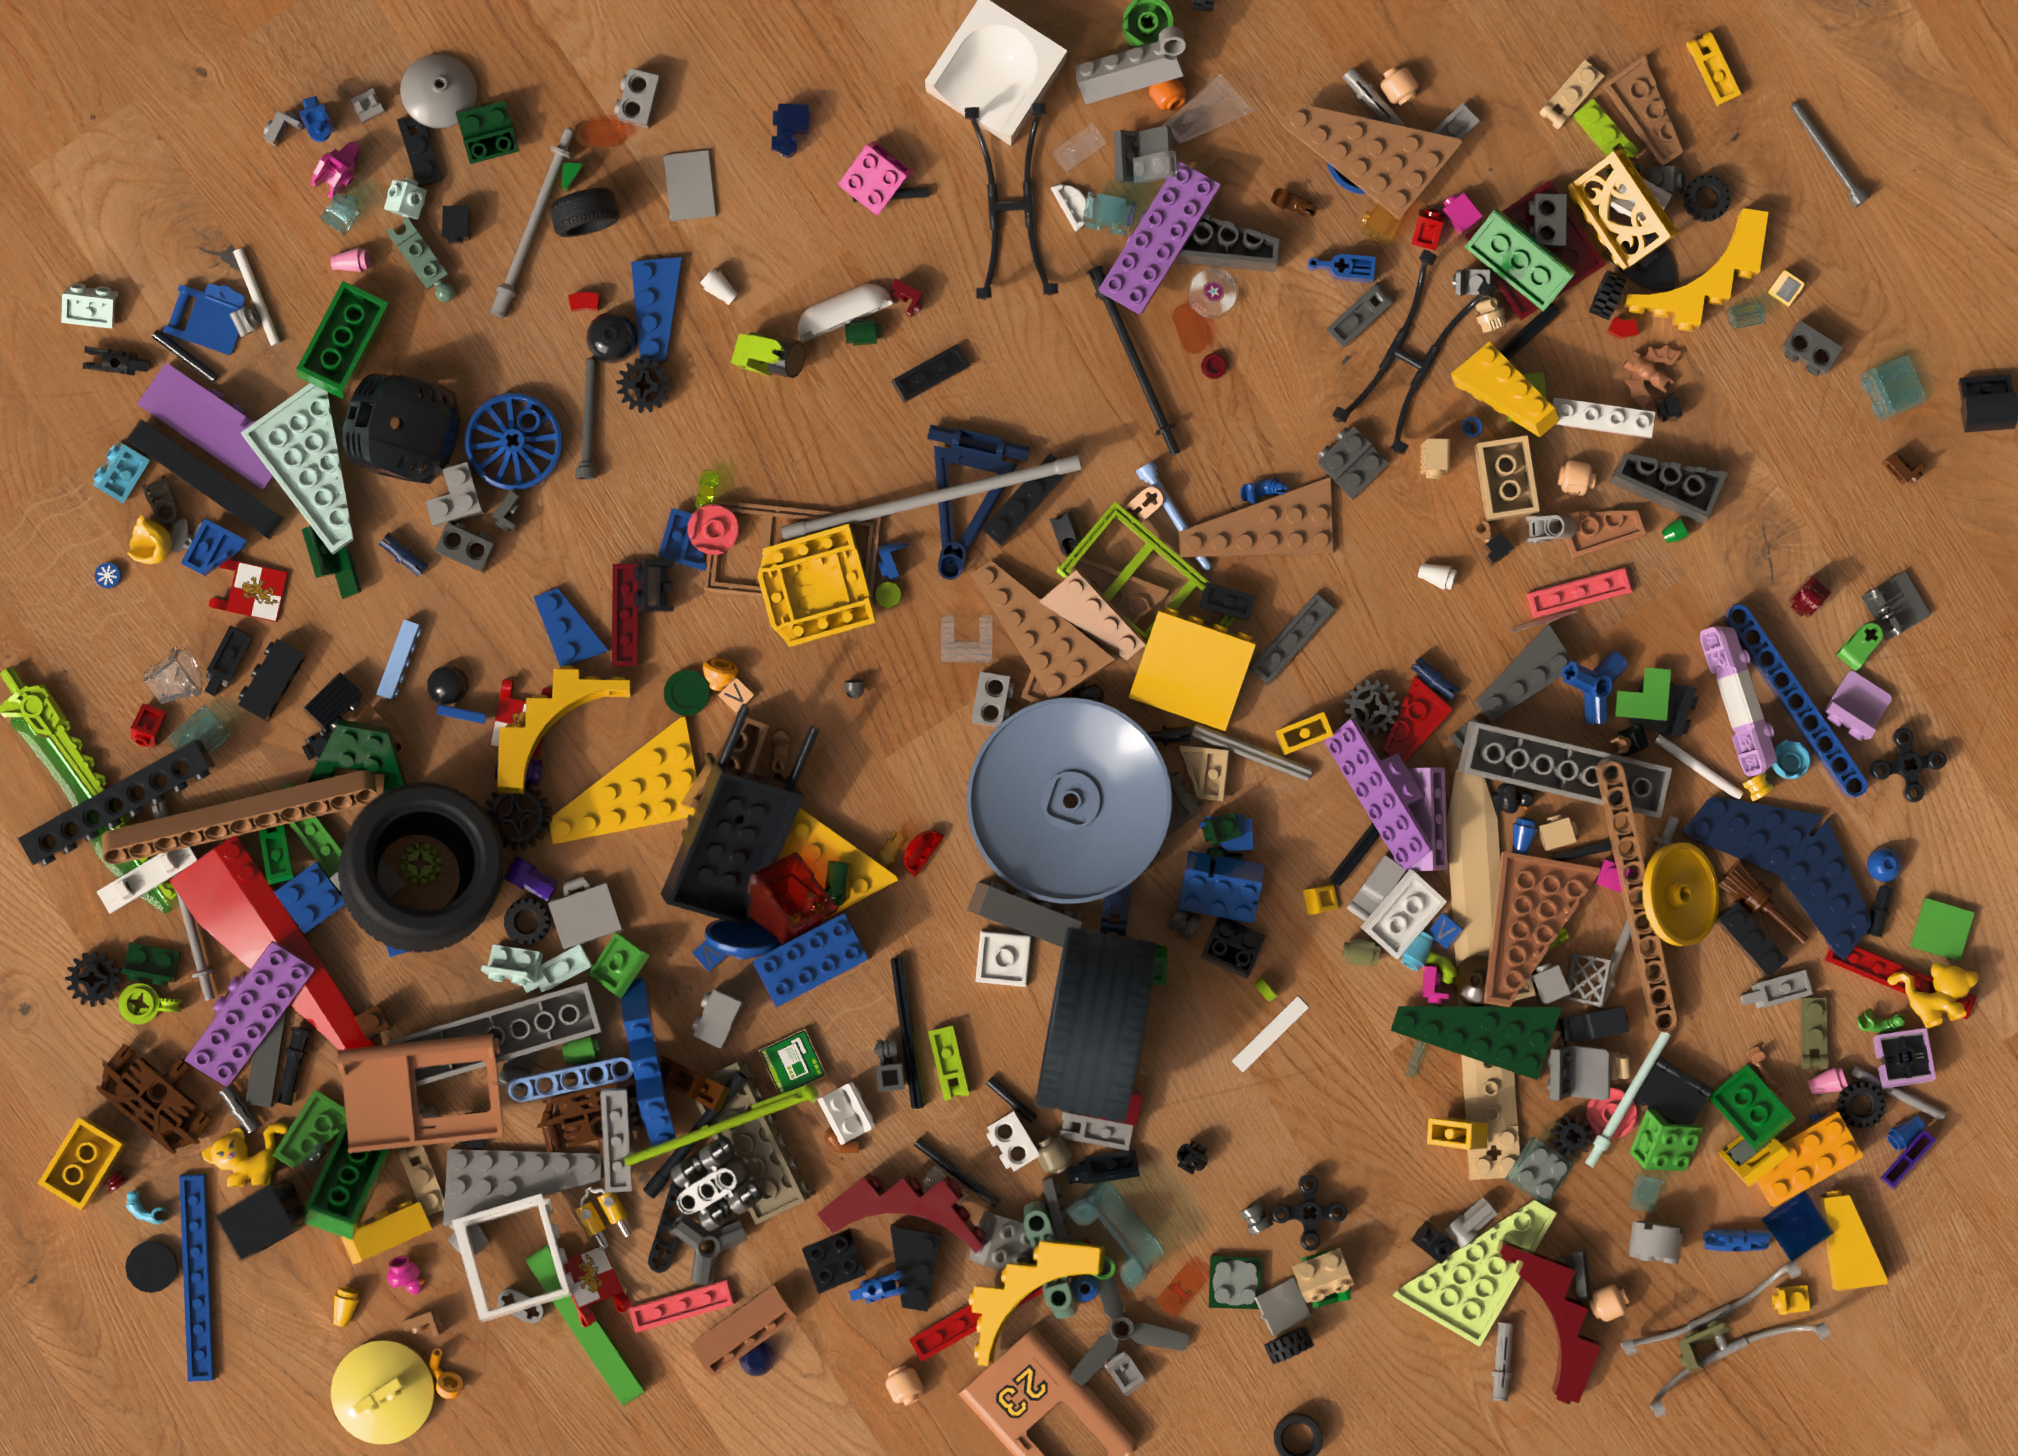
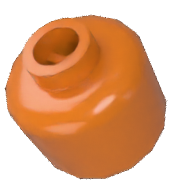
M1176 78L1151 85L1149 95L1161 110L1175 111L1184 104L1187 90L1181 81Z

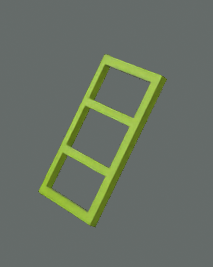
M1116 501L1110 505L1056 570L1063 578L1068 576L1072 572L1073 566L1114 517H1116L1141 538L1145 544L1103 593L1109 601L1152 550H1155L1188 579L1167 607L1177 610L1196 586L1203 592L1205 583L1209 582ZM1224 615L1218 624L1229 628L1236 618ZM1124 616V618L1148 642L1154 622L1144 633L1127 617Z

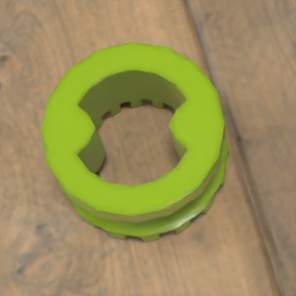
M159 998L161 1006L158 1008V1011L181 1012L179 1004L182 1003V999Z

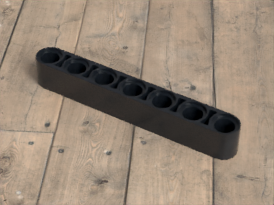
M140 419L126 440L269 540L284 521V518L144 420Z

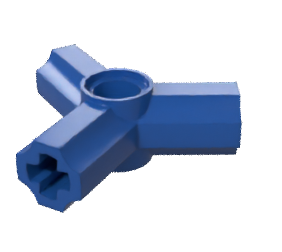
M1611 651L1593 671L1575 662H1570L1562 670L1563 682L1584 693L1585 723L1587 724L1607 723V696L1612 690V683L1629 665L1619 652Z

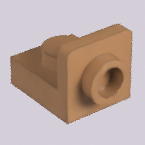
M434 1309L402 1321L404 1331L412 1330L413 1334L427 1329L426 1324L428 1323L434 1337L440 1336L442 1334L441 1329L444 1328L440 1314L435 1315Z

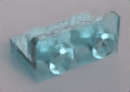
M203 705L174 731L167 740L175 750H178L195 740L201 739L210 754L215 748L222 745L231 733L221 724L206 705Z

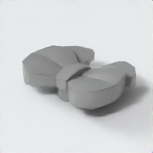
M186 519L178 520L173 524L174 530L170 534L172 540L171 550L178 553L183 549H189L202 522L196 527L193 536L188 535V522Z

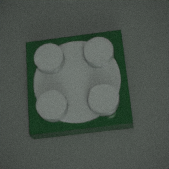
M1210 1255L1208 1307L1260 1310L1254 1297L1261 1294L1262 1257Z

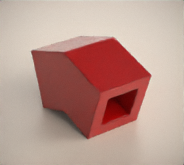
M1615 316L1607 333L1619 339L1635 337L1639 334L1636 319L1624 321Z

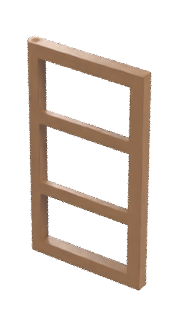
M713 500V504L722 505L732 513L763 516L756 586L716 582L718 555H707L705 583L703 584L704 591L763 597L758 580V572L761 567L763 548L770 547L773 517L810 521L839 513ZM881 517L850 524L870 527L865 576L872 600Z

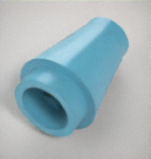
M1421 932L1402 953L1403 958L1401 962L1408 968L1419 971L1426 963L1434 938L1425 932Z

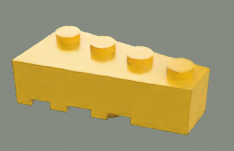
M1490 341L1451 373L1457 388L1467 391L1477 400L1487 403L1500 414H1505L1513 419L1514 422L1539 437L1559 422L1555 408Z

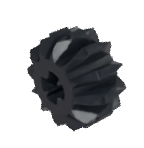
M1566 1114L1564 1115L1566 1124H1563L1559 1119L1555 1121L1560 1129L1551 1128L1550 1132L1558 1134V1137L1550 1139V1142H1560L1555 1148L1556 1152H1560L1565 1148L1564 1156L1569 1157L1571 1150H1573V1154L1577 1158L1580 1157L1578 1148H1581L1585 1153L1589 1151L1584 1143L1593 1144L1594 1140L1586 1138V1135L1592 1134L1594 1131L1593 1129L1584 1130L1589 1123L1588 1120L1585 1119L1579 1124L1580 1116L1575 1115L1571 1122L1570 1116ZM1570 1129L1578 1133V1138H1574L1576 1141L1573 1143L1571 1140L1566 1139V1134H1570L1568 1133Z

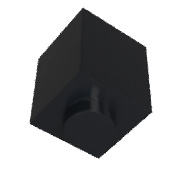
M443 206L442 237L448 240L449 244H464V240H470L471 209L469 206Z

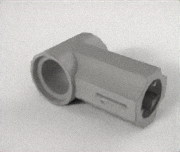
M1482 1197L1463 1214L1460 1213L1453 1218L1444 1229L1458 1246L1462 1248L1497 1213Z

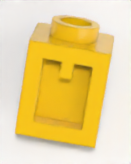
M1808 1285L1775 1287L1776 1294H1772L1773 1308L1777 1309L1779 1314L1785 1315L1793 1312L1810 1311Z

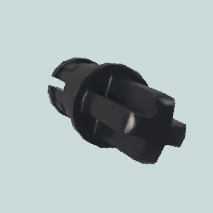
M1886 886L1879 887L1874 908L1870 909L1872 911L1871 926L1866 934L1880 938L1883 937L1887 916L1891 915L1888 912L1894 889Z

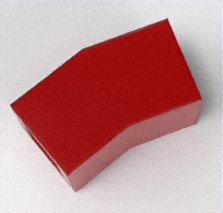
M579 292L568 295L572 313L582 310L599 311V293Z

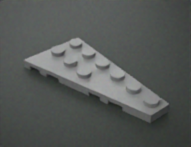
M448 1149L443 1226L453 1225L452 1220L541 1193L548 1197L555 1195V1193L601 1181L602 1173L601 1154Z

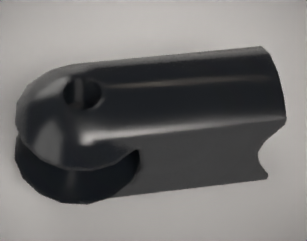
M1072 511L1050 519L1060 551L1065 557H1068L1072 552L1069 543H1073L1075 548L1082 540Z

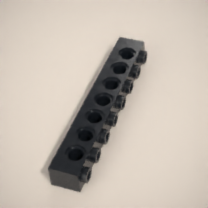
M195 740L24 834L18 840L32 865L41 863L42 867L56 860L54 855L62 851L64 854H67L77 849L76 843L83 839L89 842L100 836L98 831L105 827L111 830L122 824L121 818L127 815L130 818L144 812L143 806L150 802L154 806L167 799L165 794L172 790L176 794L189 787L188 781L194 778L197 781L206 778L211 774L209 770L216 766L202 740ZM182 761L189 765L187 775L180 772L179 766ZM160 773L164 774L167 778L165 787H161L157 782ZM138 785L145 790L143 799H139L135 794ZM115 798H119L123 803V808L120 812L115 810L113 806ZM94 810L98 811L101 816L98 824L94 823L91 818ZM72 822L76 823L79 828L76 836L72 835L69 830ZM50 834L57 841L54 848L50 847L47 842Z

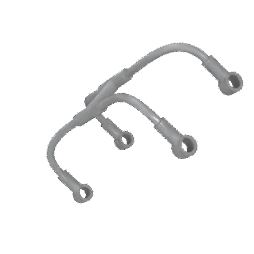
M1795 1260L1786 1263L1756 1289L1737 1302L1720 1307L1687 1323V1326L1644 1338H1629L1621 1342V1348L1627 1356H1630L1637 1352L1635 1345L1662 1341L1689 1331H1696L1732 1314L1735 1309L1752 1300L1785 1272L1793 1279L1801 1275V1271ZM1825 1322L1815 1325L1805 1324L1774 1328L1746 1338L1742 1337L1729 1344L1724 1335L1721 1334L1714 1337L1718 1349L1704 1355L1701 1360L1703 1365H1709L1745 1348L1753 1341L1782 1333L1814 1331L1820 1340L1831 1335ZM1684 1369L1656 1394L1650 1404V1409L1654 1412L1656 1418L1666 1414L1665 1408L1660 1401L1662 1397L1691 1371Z

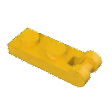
M1707 32L1702 35L1703 38L1696 41L1694 39L1690 40L1686 44L1716 106H1719L1739 97L1741 92L1713 34ZM1709 48L1710 53L1703 56L1701 49Z

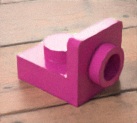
M1604 859L1595 884L1622 893L1616 863ZM1627 868L1626 876H1633L1635 870Z
M1424 966L1421 997H1428L1427 1002L1443 1004V999H1449L1450 994L1434 993L1435 988L1440 986V972H1436L1437 967Z

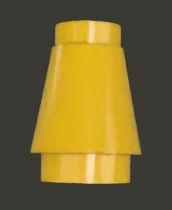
M339 1287L338 1292L334 1293L333 1324L348 1327L360 1299L357 1290L349 1287Z

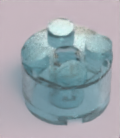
M1088 191L1082 222H1085L1086 228L1101 231L1103 226L1111 228V234L1125 237L1127 232H1132L1138 202L1132 201L1130 206L1126 199L1100 193L1097 194V198H1094V193Z

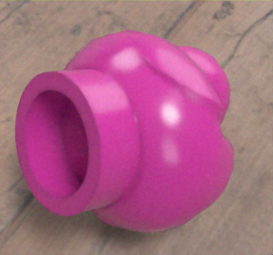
M407 1256L393 1258L389 1262L388 1283L394 1288L406 1285L407 1291L411 1294L420 1293L426 1279L418 1277V1266L409 1261Z

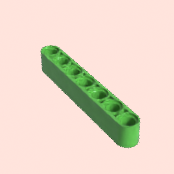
M546 1244L527 1257L526 1262L546 1293L561 1289L550 1246ZM571 1296L552 1301L623 1406H626L646 1392L642 1383L595 1313L596 1321L591 1326L584 1328L580 1323L578 1311Z

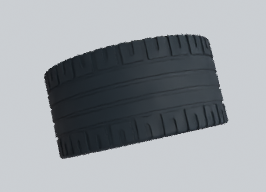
M1073 927L1067 929L1045 1042L1036 1097L1037 1107L1053 1110L1059 1109V1111L1074 1112L1080 1115L1088 1114L1091 1117L1097 1118L1105 1117V1119L1120 1122L1125 1121L1133 1092L1149 1006L1157 945L1155 942L1140 939L1134 940V938L1118 937V935L1107 933L1105 935L1096 931L1088 932V930Z

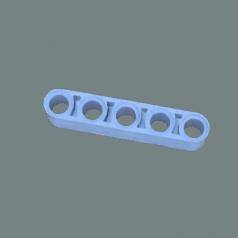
M615 1056L513 1078L507 1084V1094L511 1099L525 1102L624 1081L631 1077L633 1069L629 1059ZM623 1061L626 1065V1070L622 1075H617L614 1067L617 1062ZM593 1067H599L601 1076L599 1079L592 1081L589 1077V1072ZM569 1072H573L576 1076V1081L571 1086H567L564 1082V1077ZM548 1077L551 1081V1086L548 1090L541 1091L539 1082L542 1078ZM517 1083H524L526 1091L522 1096L517 1097L514 1094V1086Z

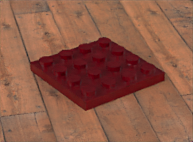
M1550 180L1501 212L1528 233L1529 226H1533V216L1528 214L1529 201H1533L1535 194H1559ZM1550 203L1541 204V211L1544 214L1550 215L1554 212L1553 206ZM1567 206L1566 246L1563 249L1548 250L1576 273L1555 298L1606 265ZM1483 224L1464 236L1467 242L1471 240ZM1543 228L1540 230V235L1543 239H1553V232L1550 229ZM1479 260L1485 269H1490L1481 260ZM1493 271V282L1519 321L1540 309Z

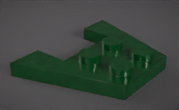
M342 719L338 720L307 781L311 783L335 777L336 766L358 771L367 770L375 774L384 775L383 792L393 787L407 784L390 728Z

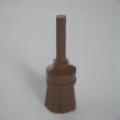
M1738 860L1731 866L1717 883L1718 887L1741 902L1740 905L1745 906L1750 914L1758 911L1762 914L1767 913L1801 945L1809 938L1773 906L1774 902L1771 900L1773 890L1765 886L1763 881L1759 882L1741 860Z

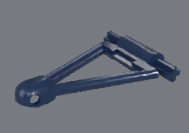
M930 424L927 437L929 440L952 445L951 449L934 446L937 490L949 487L947 462L1001 475L1014 472L1018 464L1001 461L1002 456L1027 462L1030 450L1029 446L1007 442L1006 437L956 426L954 430ZM1005 487L988 491L959 543L954 542L951 501L938 503L942 544L938 571L943 578L954 580L961 575L966 554Z

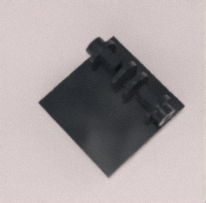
M849 1229L802 1249L818 1294L867 1275Z

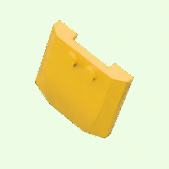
M850 524L763 548L761 567L758 572L759 584L770 625L786 641L789 647H795L877 623L862 561Z

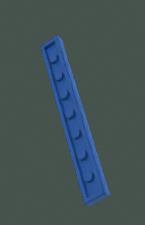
M206 1174L179 1175L188 1382L215 1380L207 1177Z

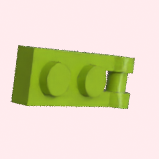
M1594 99L1573 115V118L1606 156L1614 152L1613 148L1618 144L1621 145L1628 158H1633L1639 153L1635 145L1626 138Z
M953 1025L928 1031L944 1101L952 1100L953 1096H969ZM957 1077L959 1085L949 1087L948 1079Z

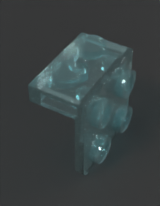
M1902 356L1860 375L1862 379L1860 380L1864 392L1869 394L1872 401V410L1875 416L1880 418L1881 422L1918 406L1927 400L1922 385L1907 356Z

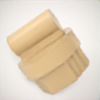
M1496 298L1480 301L1476 305L1477 311L1480 312L1476 319L1484 333L1496 330L1507 324L1504 308L1497 307L1498 301Z
M1610 1051V1080L1616 1081L1618 1077L1628 1079L1630 1077L1629 1056Z

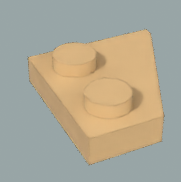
M1180 745V752L1183 755L1197 798L1224 802L1230 751Z

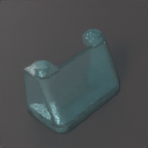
M1109 1181L1092 1184L1065 1206V1210L1077 1224L1088 1225L1099 1218L1128 1254L1123 1258L1125 1263L1121 1266L1120 1278L1130 1291L1140 1285L1163 1260L1164 1250L1161 1244Z

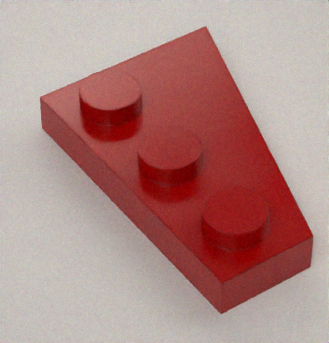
M1414 676L1407 696L1383 747V751L1389 757L1398 753L1404 764L1453 712V709L1416 676Z

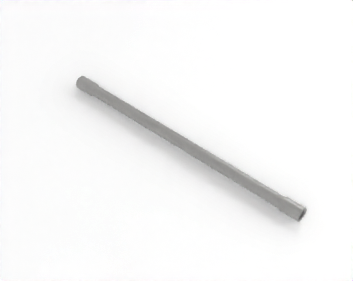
M1079 455L1070 456L1051 463L815 520L781 526L784 541L792 540L846 524H853L1056 474L1062 475L1082 470V464Z

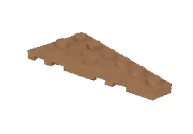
M1331 477L1180 531V557L1332 554Z
M990 560L970 574L1050 700L1062 697L1117 661L1067 620L1040 603V599L993 561Z

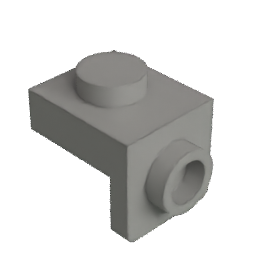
M277 111L273 121L269 120L263 132L265 134L264 139L269 144L277 147L288 125L302 131L304 126L299 122L300 117L289 111H286L285 114Z
M1126 1351L1114 1354L1109 1358L1108 1363L1104 1365L1125 1396H1128L1147 1382Z

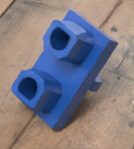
M317 96L303 99L305 110H301L299 113L310 138L315 142L326 141L331 133L335 132V128L324 104L320 105Z

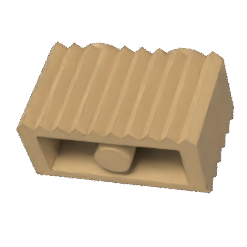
M1426 439L1420 446L1422 448L1420 451L1422 453L1420 456L1422 458L1420 461L1422 463L1420 473L1426 474V479H1441V476H1444L1450 470V439Z

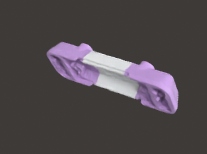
M1714 626L1702 630L1700 633L1701 645L1710 672L1717 676L1716 680L1732 729L1735 731L1732 740L1742 770L1748 777L1764 773L1777 761L1771 738L1774 737V730L1770 723H1765L1747 664L1750 663V656L1745 649H1741L1734 628Z

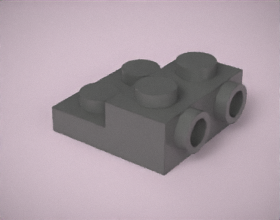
M1354 426L1350 430L1345 427L1335 437L1338 442L1332 448L1327 445L1317 455L1320 458L1317 465L1352 500L1389 464Z

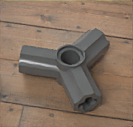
M683 1213L678 1216L670 1229V1232L695 1249L690 1281L700 1285L713 1284L719 1252L747 1241L739 1219L724 1224L713 1231H707ZM705 1240H713V1246L710 1249H701V1245Z

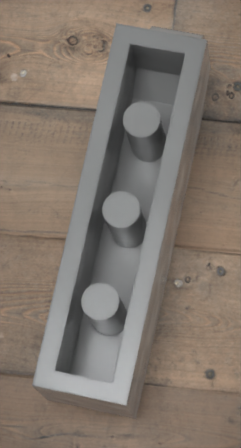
M1167 27L1160 32L1158 42L1076 65L1077 84L1085 104L1183 77L1179 56L1186 47L1183 31L1178 27ZM1170 40H1178L1176 42L1167 43Z

